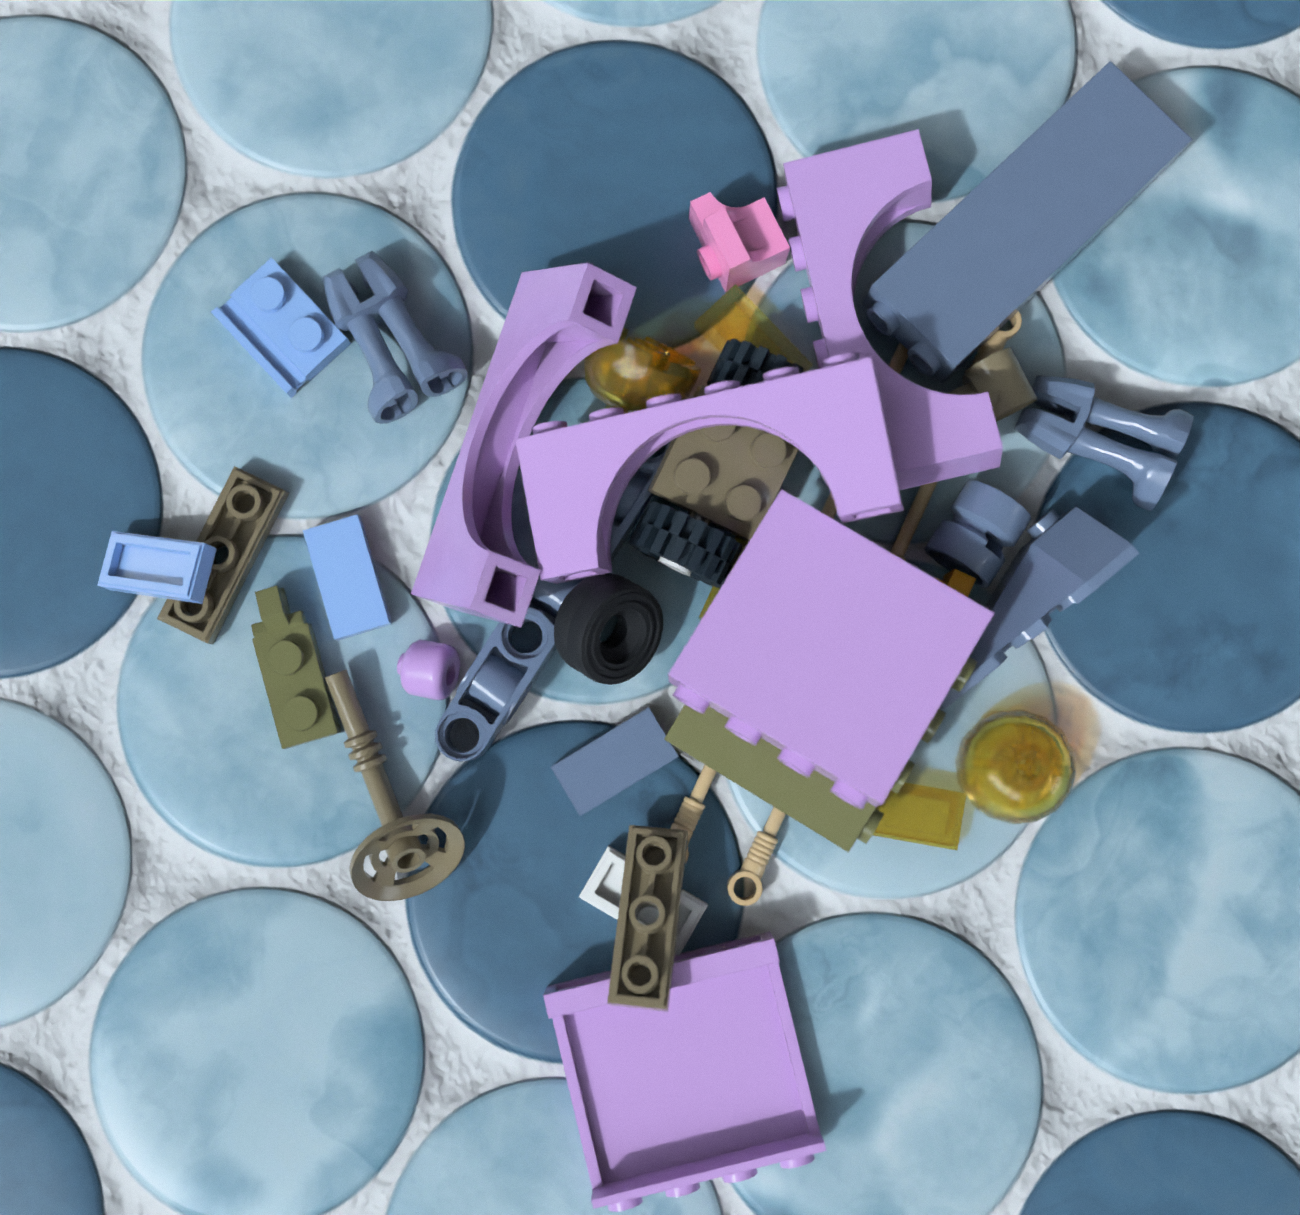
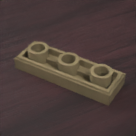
M234 466L196 542L206 543L217 548L216 551L226 545L229 550L227 560L217 564L214 557L203 604L167 599L157 619L207 644L213 645L289 493Z
M629 825L607 1000L609 1005L669 1011L688 842V831ZM653 907L659 911L658 919L653 924L644 925L638 922V914L643 908Z

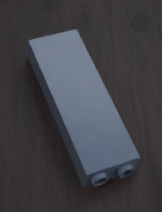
M1109 61L872 284L862 303L867 309V316L870 322L881 333L887 336L893 335L908 350L907 354L910 361L920 372L927 376L934 375L943 384L1164 172L1192 141V138L1117 66Z

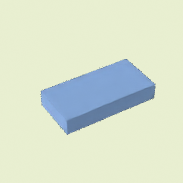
M356 514L303 530L334 640L339 641L392 625L361 516Z
M112 531L97 586L111 591L203 604L217 548L202 542Z

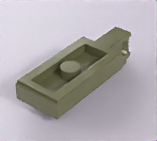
M274 586L256 591L255 596L262 622L251 624L254 636L252 641L281 748L288 749L340 734L341 728L333 699L325 680L326 674L312 624L307 623L303 611L291 613L284 588Z

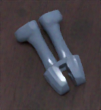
M372 250L355 259L363 274L362 279L366 289L371 288L374 296L360 303L356 297L359 292L351 282L348 283L341 268L323 276V283L329 310L337 329L352 333L369 364L373 378V388L368 398V411L376 423L387 424L410 413L417 405L418 395L406 375L395 362L380 333L378 324L385 321L405 353L413 374L426 396L437 397L452 391L464 382L468 371L461 358L449 352L438 351L425 339L404 303L409 292L408 288L395 271Z
M1036 376L1032 389L1038 399L1034 403L1062 415L1063 418L1040 409L1024 408L1015 425V430L1043 451L1059 459L1063 458L1066 453H1071L1117 469L1132 480V500L1136 506L1152 511L1177 465V460L1174 458L1181 452L1186 443L1194 416L1181 409L1170 410L1165 415H1148L1132 411L1095 397L1094 383L1073 378ZM1086 423H1090L1132 436L1148 443L1153 452L1122 444L1084 426Z

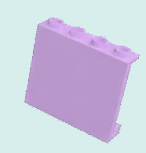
M781 489L668 673V679L671 684L677 687L673 696L688 707L701 714L705 713L708 706L729 718L725 728L736 736L755 746L760 738L781 749L782 751L777 759L789 768L808 778L812 771L815 770L834 781L835 783L830 791L845 802L861 810L866 802L877 807L883 804L994 615V612Z
M770 931L680 953L679 956L675 955L668 1012L609 1005L607 1000L611 971L546 987L543 997L548 1018H552L591 1181L593 1209L608 1205V1210L611 1212L624 1211L640 1205L643 1202V1196L665 1191L667 1197H680L697 1191L700 1188L699 1182L722 1177L726 1183L740 1182L754 1177L757 1174V1168L780 1163L781 1168H796L811 1163L815 1159L814 1154L826 1151L825 1143L819 1130L778 963L780 960L775 940Z

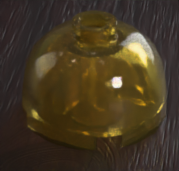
M624 327L617 344L602 347L584 359L585 381L591 393L606 404L604 409L623 408L624 414L647 409L646 401L662 395L679 394L682 400L688 399L702 370L701 367L695 366L696 362L688 356L646 336L643 340L634 336H628L627 340H625L630 329Z
M1022 709L993 712L977 722L972 730H969L961 739L955 760L958 784L963 793L967 795L971 804L984 816L1012 825L1037 822L1057 811L1071 794L1077 773L1074 750L1064 732L1046 717ZM1021 760H1026L1024 764H1019ZM1019 770H1023L1025 774H1020Z

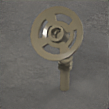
M347 669L327 676L325 680L348 737L344 742V746L353 750L348 756L350 760L357 761L353 766L354 772H361L382 827L371 833L358 846L352 856L349 871L353 885L362 895L378 901H397L420 895L440 884L456 869L465 849L462 832L454 821L441 815L415 814L403 817L383 766L387 757L385 754L378 753L383 748L381 742H374V739L378 736L377 731L370 730ZM437 827L446 834L444 848L439 847V840L434 831ZM422 834L428 837L427 844H421L418 837ZM383 850L386 851L388 856L384 862L379 859L380 851ZM368 855L372 867L376 871L373 877L364 870L365 856ZM424 861L430 865L417 874L394 880L396 872H411L420 867Z

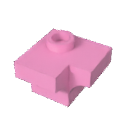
M711 192L690 201L689 221L702 245L701 248L697 249L698 258L710 281L718 278L725 293L786 263L790 246L765 197L744 207L726 206L720 203Z

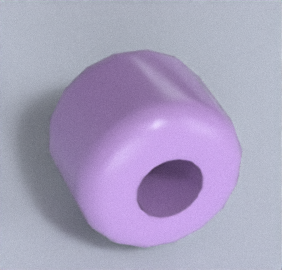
M427 640L413 642L406 652L401 654L397 663V673L400 675L402 687L410 695L428 699L444 700L449 697L456 687L460 673V657L457 650L453 646Z

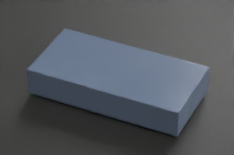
M648 707L551 766V769L579 816H582L679 756L672 744L664 740L666 734Z

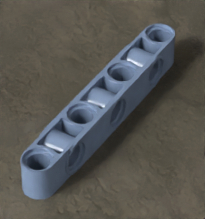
M671 441L666 444V449L660 456L648 458L641 465L621 496L612 525L610 543L611 563L642 516L648 501H651L654 496L653 493L647 490ZM537 562V564L535 565L534 568L539 569V567H538V562ZM539 575L523 622H532L541 628L542 642L535 651L523 654L516 651L512 644V635L517 626L502 622L497 624L462 679L455 697L436 727V744L439 751L447 758L454 761H471L483 756L489 750L503 726L510 721L555 652L554 624L558 610L568 593L586 578L555 584L541 580ZM463 718L472 720L479 730L477 745L468 752L458 750L450 739L453 725Z

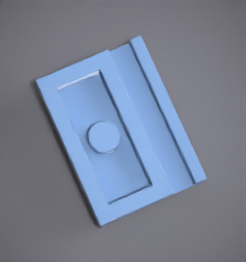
M272 257L230 294L231 298L220 308L216 307L211 311L291 398L297 393L296 390L307 380L311 381L351 344L347 337L337 329L333 322Z

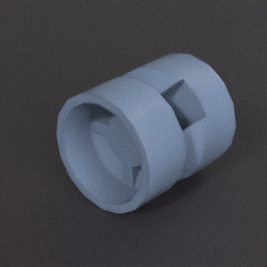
M968 480L950 507L954 516L953 520H943L940 522L924 550L934 561L948 571L957 569L976 578L975 585L987 588L1006 560L1001 550L1003 547H1013L1016 545L1031 521V516L1023 506L1000 490L977 480Z

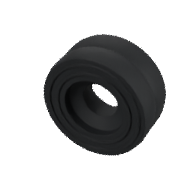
M606 573L588 577L578 583L568 593L558 610L554 624L556 649L561 658L570 667L589 679L607 685L623 683L640 673L656 653L663 632L662 610L656 598L648 590L623 576ZM617 615L618 620L612 634L605 641L601 642L600 636L604 626L613 616Z

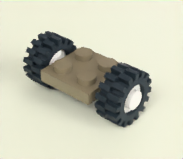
M731 339V341H726L706 383L709 386L723 381H739L740 387L764 382L763 375L775 369L798 367L799 373H804L805 371L797 363H790L787 361L788 358L779 353L776 356L763 346L759 345L757 348L751 342L744 340L740 342L737 339ZM698 386L692 398L704 396V388L707 386ZM735 425L702 428L672 440L647 491L688 511V514L680 510L678 512L665 504L662 505L655 501H648L628 543L646 556L656 559L659 563L677 572L721 589L733 568L742 545L736 542L737 540L725 535L721 530L710 527L709 524L712 523L749 542L773 504L798 449L780 437L768 432Z

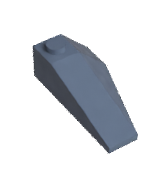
M1077 506L1060 516L1052 509L1026 530L1033 539L1019 549L985 605V608L994 612V615L969 656L978 661L975 669L960 692L950 688L939 709H946L998 668L1008 658L1005 652L1013 646L1015 649H1018L1044 632L1052 621L1049 615L1054 610L1058 609L1061 612L1073 603L1078 605L1139 554L1137 549L1130 542Z

